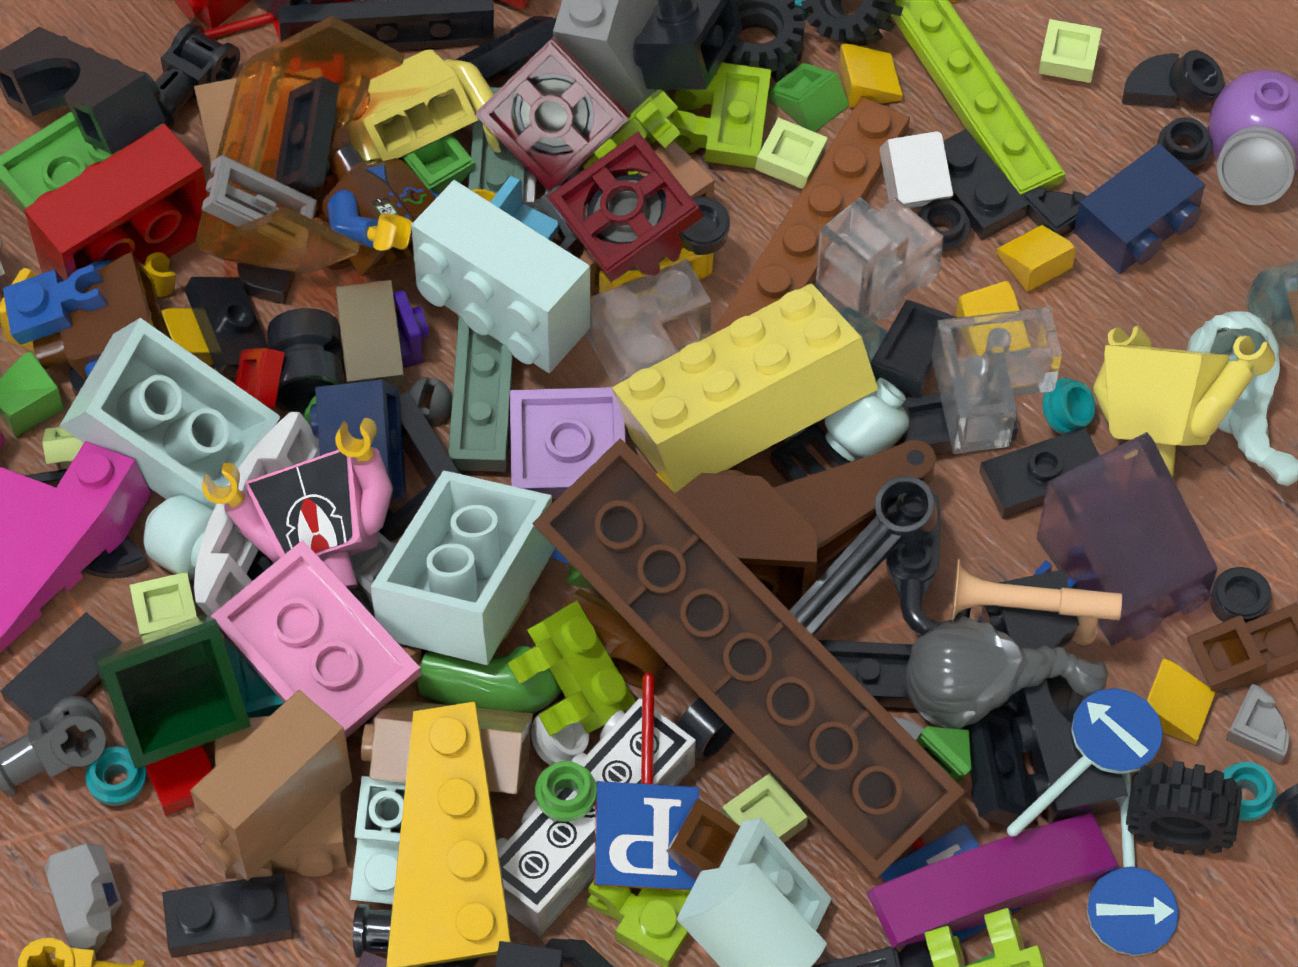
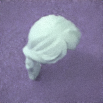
M1231 311L1222 315H1216L1193 333L1189 338L1186 351L1229 355V361H1237L1238 359L1233 349L1235 340L1240 336H1250L1255 344L1253 354L1258 352L1263 342L1268 341L1276 359L1270 371L1259 376L1252 375L1253 379L1218 429L1233 434L1234 438L1238 441V448L1245 453L1247 460L1256 463L1258 467L1264 468L1278 484L1289 486L1298 481V459L1291 454L1276 451L1270 447L1268 423L1266 420L1267 411L1273 400L1274 387L1280 373V345L1271 328L1250 312Z

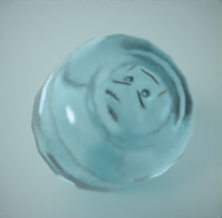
M1298 260L1261 270L1253 278L1246 297L1248 312L1259 317L1271 328L1275 338H1285L1298 334L1286 292L1298 289Z

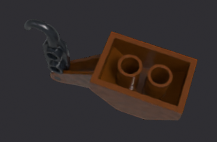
M910 440L880 453L776 487H772L761 476L745 475L735 470H724L716 474L701 473L675 494L756 578L790 610L815 583L816 570L850 545L877 516L875 499L880 488L887 481L899 476L916 477L928 485L933 479L936 455L932 447L927 443L919 440ZM933 492L937 508V521L931 533L924 539L914 543H899L886 557V569L900 597L903 619L912 631L921 636L943 623L930 619L924 612V597L938 572L940 560V503ZM900 494L889 502L885 515L894 525L910 526L923 518L926 513L927 502L917 494ZM971 608L958 613L954 621L963 616L969 618Z

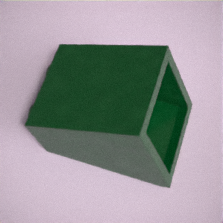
M202 614L91 654L108 705L135 769L251 727L218 623L213 617Z

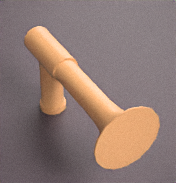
M958 559L952 621H954L958 613L976 606H1003L1059 612L1061 615L1077 616L1079 626L1072 639L1077 644L1089 645L1096 639L1098 619L1120 620L1122 594L1062 587L1061 589L985 581L970 575L962 568L960 559Z

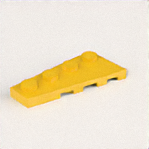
M475 702L413 711L386 967H420L494 955L498 952L499 941L512 943L478 710Z

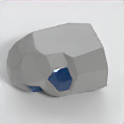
M85 843L50 855L44 864V868L70 947L94 950L97 953L101 946L106 943L107 935L113 930L112 918L121 906L122 901L103 845Z

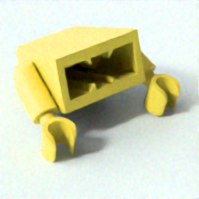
M432 49L424 50L407 59L394 61L388 68L367 77L362 82L361 100L358 101L346 121L350 144L355 146L368 165L394 158L398 159L478 121L474 113L494 93L478 68L472 63L451 59L442 60ZM512 115L514 128L519 135L515 119ZM483 123L489 147L494 152L500 153L501 149L496 136Z
M1139 326L1133 327L1130 337L1119 327L1110 330L1108 333L1110 345H1105V360L1095 380L1093 391L1106 421L1109 423V432L1112 437L1142 441L1139 474L1154 477H1173L1176 445H1206L1210 440V436L1215 433L1253 379L1252 375L1259 376L1267 373L1274 366L1276 359L1268 341L1263 342L1258 352L1253 354L1255 344L1250 336H1240L1235 340L1233 349L1238 360L1229 361V355L1151 347L1152 342Z

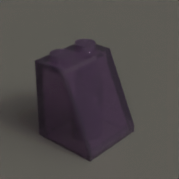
M1148 432L1048 482L1036 539L1058 570L1064 569L1066 580L1071 577L1077 581L1075 589L1122 594L1120 620L1098 619L1097 626L1112 646L1129 637L1133 640L1142 639L1155 631L1162 620L1179 611L1182 615L1190 614L1209 600L1218 567L1154 440Z

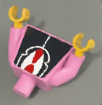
M364 418L360 424L361 435L364 439L354 438L348 431V424L343 421L335 437L338 450L246 481L248 491H240L238 489L240 472L233 463H223L221 469L225 478L231 483L229 486L219 487L215 485L211 477L206 473L202 482L204 496L215 504H225L224 509L244 537L275 563L303 540L349 591L358 586L350 556L377 546V532L384 525L393 487L379 450L371 447L377 434V425L370 418Z

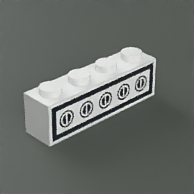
M639 698L626 713L620 710L608 720L600 734V742L588 755L581 752L571 760L585 767L592 774L595 782L641 784L642 699ZM655 709L653 785L677 786L695 766L696 740ZM562 788L556 792L555 796L560 800H571L576 797L577 792L571 788ZM535 799L522 817L521 823L523 825L509 840L501 838L497 841L507 912L538 937L546 931L594 878L595 804L584 817L575 821L562 822L546 816L539 808Z

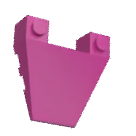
M0 430V450H1L2 446H3L4 443L6 442V439H5V437L3 436V434H2V432H1V430ZM85 441L57 487L0 467V653L42 616L40 608L63 587L68 591L83 578L81 571L104 550L110 554L125 540L152 495L135 459Z

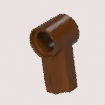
M581 588L575 593H571L562 608L578 601L624 681L642 689L643 675L652 673L656 682L667 664L662 657L607 601Z

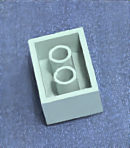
M453 180L411 224L416 285L422 296L433 305L439 307L444 305L460 315L465 323L480 335L489 334L506 345L511 354L525 364L534 363L550 374L591 328L590 266L459 182Z
M139 318L112 335L61 422L60 427L83 443L87 441L135 459L147 486L165 499L184 495L214 509L216 504L209 501L202 491L204 474H208L215 485L226 487L229 480L225 478L221 471L223 463H233L239 468L259 441L276 425L280 415L149 323Z
M443 470L371 585L375 619L399 644L488 665L555 550V547L532 524L552 504V495Z

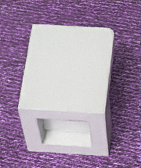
M936 131L888 139L880 147L881 162L891 212L923 207L933 200L949 199L953 196L943 137L940 132Z

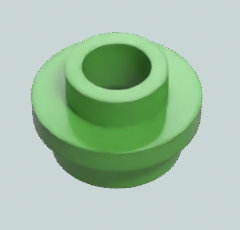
M560 761L546 768L537 779L535 786L537 804L546 816L562 822L578 820L588 814L596 802L597 787L594 777L585 767L575 762ZM562 788H571L577 792L576 797L571 800H560L555 794Z

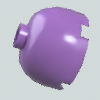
M1259 69L1244 73L1225 85L1211 109L1208 120V131L1212 139L1214 156L1218 159L1227 139L1238 130L1249 126H1265L1280 132L1289 140L1295 151L1297 170L1298 80L1280 71Z

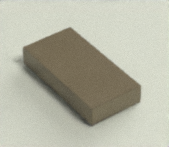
M391 280L335 287L347 383L384 380L395 386L405 385Z

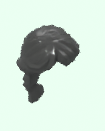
M963 616L954 622L944 621L940 626L933 628L915 641L911 647L910 659L905 667L904 683L909 699L924 719L945 728L961 729L969 724L978 722L991 710L1001 707L1012 694L1020 689L1037 686L1043 683L1046 678H1054L1061 675L1068 680L1076 693L1088 697L1098 690L1105 689L1108 671L1104 661L1095 663L1077 658L1074 654L1067 653L1060 646L1052 649L1046 645L1036 649L1021 648L1010 636L996 630L990 623H978Z

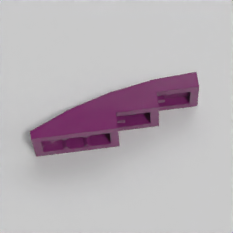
M1091 812L1027 830L1015 837L1009 836L932 863L873 887L867 895L892 948H897L926 940L925 932L949 926L952 933L984 925L986 924L985 914L1005 908L1011 910L1049 900L1059 889L1099 879L1119 865Z

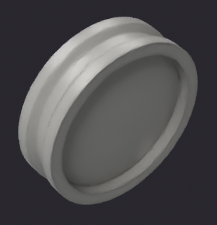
M1265 126L1242 128L1227 139L1219 154L1217 161L1219 182L1228 195L1241 203L1265 205L1274 202L1291 185L1297 164L1295 151L1289 140L1272 128Z

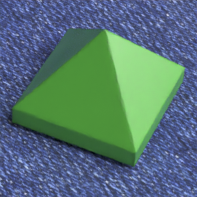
M927 726L919 734L916 741L960 785L971 770L969 730Z

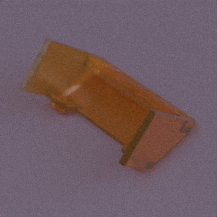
M334 16L255 54L246 62L236 80L216 158L224 155L275 180L289 92L321 76L340 85L336 105L338 119L332 130L328 155L330 158L336 130L348 125L352 121L359 120L366 112L370 103V93L368 92L370 80L403 65L405 55ZM228 180V184H230V185H232V186H234V187H236V188H238V189H240V190H242V191H244V192H246V193H248V194H250V195H253V196H257V195H258V194H256V193H254V192H252V191H250V190H248V189H246V188H244V187H242V186H240V185H237V184H235V183H233V182H231V181ZM323 185L303 193L317 200L313 220L277 203L275 207L280 208L279 210L239 227L203 211L196 237V244L199 250L220 260L304 274L312 273L358 254L360 243L330 229L328 222L315 218Z

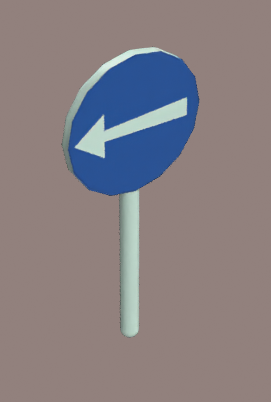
M1117 688L1098 690L1083 699L1074 713L1071 729L1075 746L1082 754V757L1007 828L1008 835L1011 837L1017 836L1091 764L1102 771L1123 774L1136 772L1141 767L1151 763L1161 747L1163 730L1158 714L1148 701L1131 691Z
M1123 773L1122 776L1128 793V797L1120 807L1123 868L1114 869L1099 878L1089 894L1086 912L1090 928L1102 944L1116 953L1135 957L1152 954L1167 944L1177 927L1179 910L1174 893L1163 879L1149 870L1135 867L1134 834L1127 830L1128 825H1126L1131 777L1130 773Z

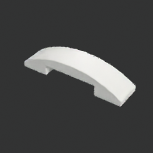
M290 412L248 454L238 468L240 472L238 489L240 491H248L246 481L320 456L319 438L313 435L311 426L300 412ZM216 504L202 537L195 568V602L208 616L215 613L252 582L247 572L259 550L244 537L224 509L225 504Z

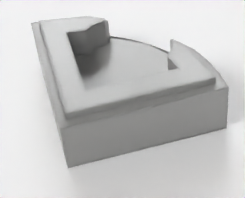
M1252 684L1226 740L1281 765L1289 744L1288 729H1286L1284 720L1276 708V702L1272 696L1260 687Z

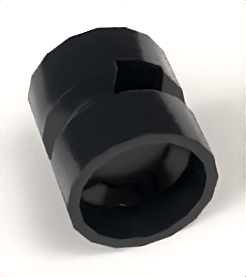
M313 308L288 310L277 315L269 322L267 328L268 349L285 352L275 405L288 412L304 414L310 401L316 396L315 387L345 384L344 368L340 359L342 354L340 324L338 319L331 313Z

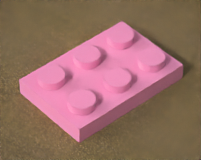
M303 540L210 616L216 619L222 635L284 703L300 689L344 727L345 739L422 675L421 669Z

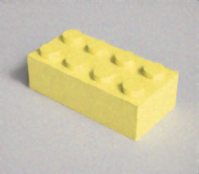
M812 283L801 289L788 292L780 300L749 316L735 320L730 326L699 342L685 346L680 352L649 368L635 372L630 378L611 387L631 439L674 493L678 492L699 474H716L727 470L878 390L862 337Z

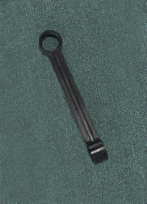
M899 476L887 481L880 488L875 499L877 516L789 610L813 636L817 634L899 543H914L924 539L931 533L937 521V508L932 491L925 482L912 476ZM904 493H913L923 497L927 502V509L919 522L910 526H897L892 524L886 517V507L896 496ZM701 698L697 699L686 710L676 725L696 740L695 757L700 761H706L713 757L734 734L727 724Z

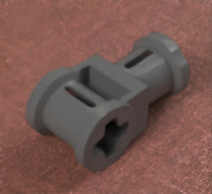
M70 696L56 703L49 714L28 724L27 734L0 748V789L9 798L17 793V786L47 771L51 778L72 766L82 767L92 764L97 760L105 749L106 741L98 707L91 700L84 697ZM76 725L81 732L86 731V734L77 738L72 731L67 732L66 729ZM88 746V750L84 751L83 748Z

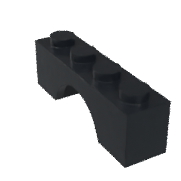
M38 27L0 50V88L7 104L31 116L56 107L69 105L84 141L111 155L166 121L157 102L161 99L159 88L148 73L140 72L124 65L118 59L113 60L104 56L91 47L86 48L77 44L66 36H60L42 27Z
M1064 569L999 582L1002 584L1051 589L1069 588ZM982 606V621L988 622L996 630L1006 633L1021 648L1036 649L1044 645L1051 649L1058 646L1063 648L1071 642L1079 626L1077 616L1061 615L1059 612L1003 606ZM1047 678L1037 686L1024 687L1012 694L1018 717H1014L1012 720L1015 742L1021 753L1028 752L1034 774L1028 775V786L1032 803L1082 757L1074 743L1071 732L1072 723L1055 706L1049 692ZM1091 764L1044 809L1047 823L1051 824L1091 812L1093 816L1118 811L1128 797L1122 774L1102 771Z

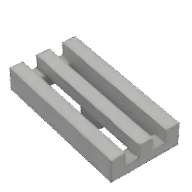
M224 155L212 161L210 172L214 173V177L207 182L206 191L210 192V196L203 200V211L296 255L307 249L317 200ZM228 180L231 181V182H233V183H235V184H237V185H240V186H242V187H244V188H246V189H248V190H250V191H252V192H254V193H256V194H258V195H257V196L250 195V194H248V193H246V192H244V191H242V190H240V189H238V188H236V187H234V186L228 184ZM276 203L300 214L299 218L275 207Z

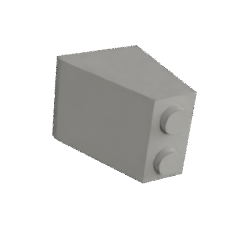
M562 0L553 29V36L631 114L657 90L646 89L641 68L634 61L633 45L636 37L641 33L653 14L658 1ZM660 89L669 97L671 89Z

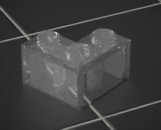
M859 197L820 229L815 287L836 310L863 332L878 318L881 321L889 318L898 309L903 297L917 286L924 288L935 279L942 267L940 259L943 236L896 197L878 212Z
M686 259L661 269L660 273L656 276L646 275L591 297V328L586 332V337L612 384L615 386L630 378L635 372L649 368L678 353L677 351L682 350L685 346L709 337L711 335L712 301Z
M1051 307L937 320L932 360L953 454L1010 447L1017 414L1014 396L1055 390L1062 352Z

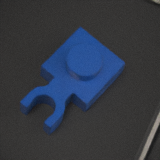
M92 264L76 270L64 281L54 269L4 287L3 292L11 336L22 345L72 327L70 316L72 311L78 309L92 311L107 306V300L98 288L84 293L90 285L103 281L102 274Z

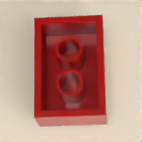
M165 123L150 133L144 134L104 161L91 164L81 175L58 189L45 192L33 204L24 209L41 272L46 273L55 269L64 281L76 270L89 266L94 261L116 260L131 252L142 265H145L147 257L155 252L163 253L169 259L215 230L212 214L202 210L203 200L208 197L203 166Z

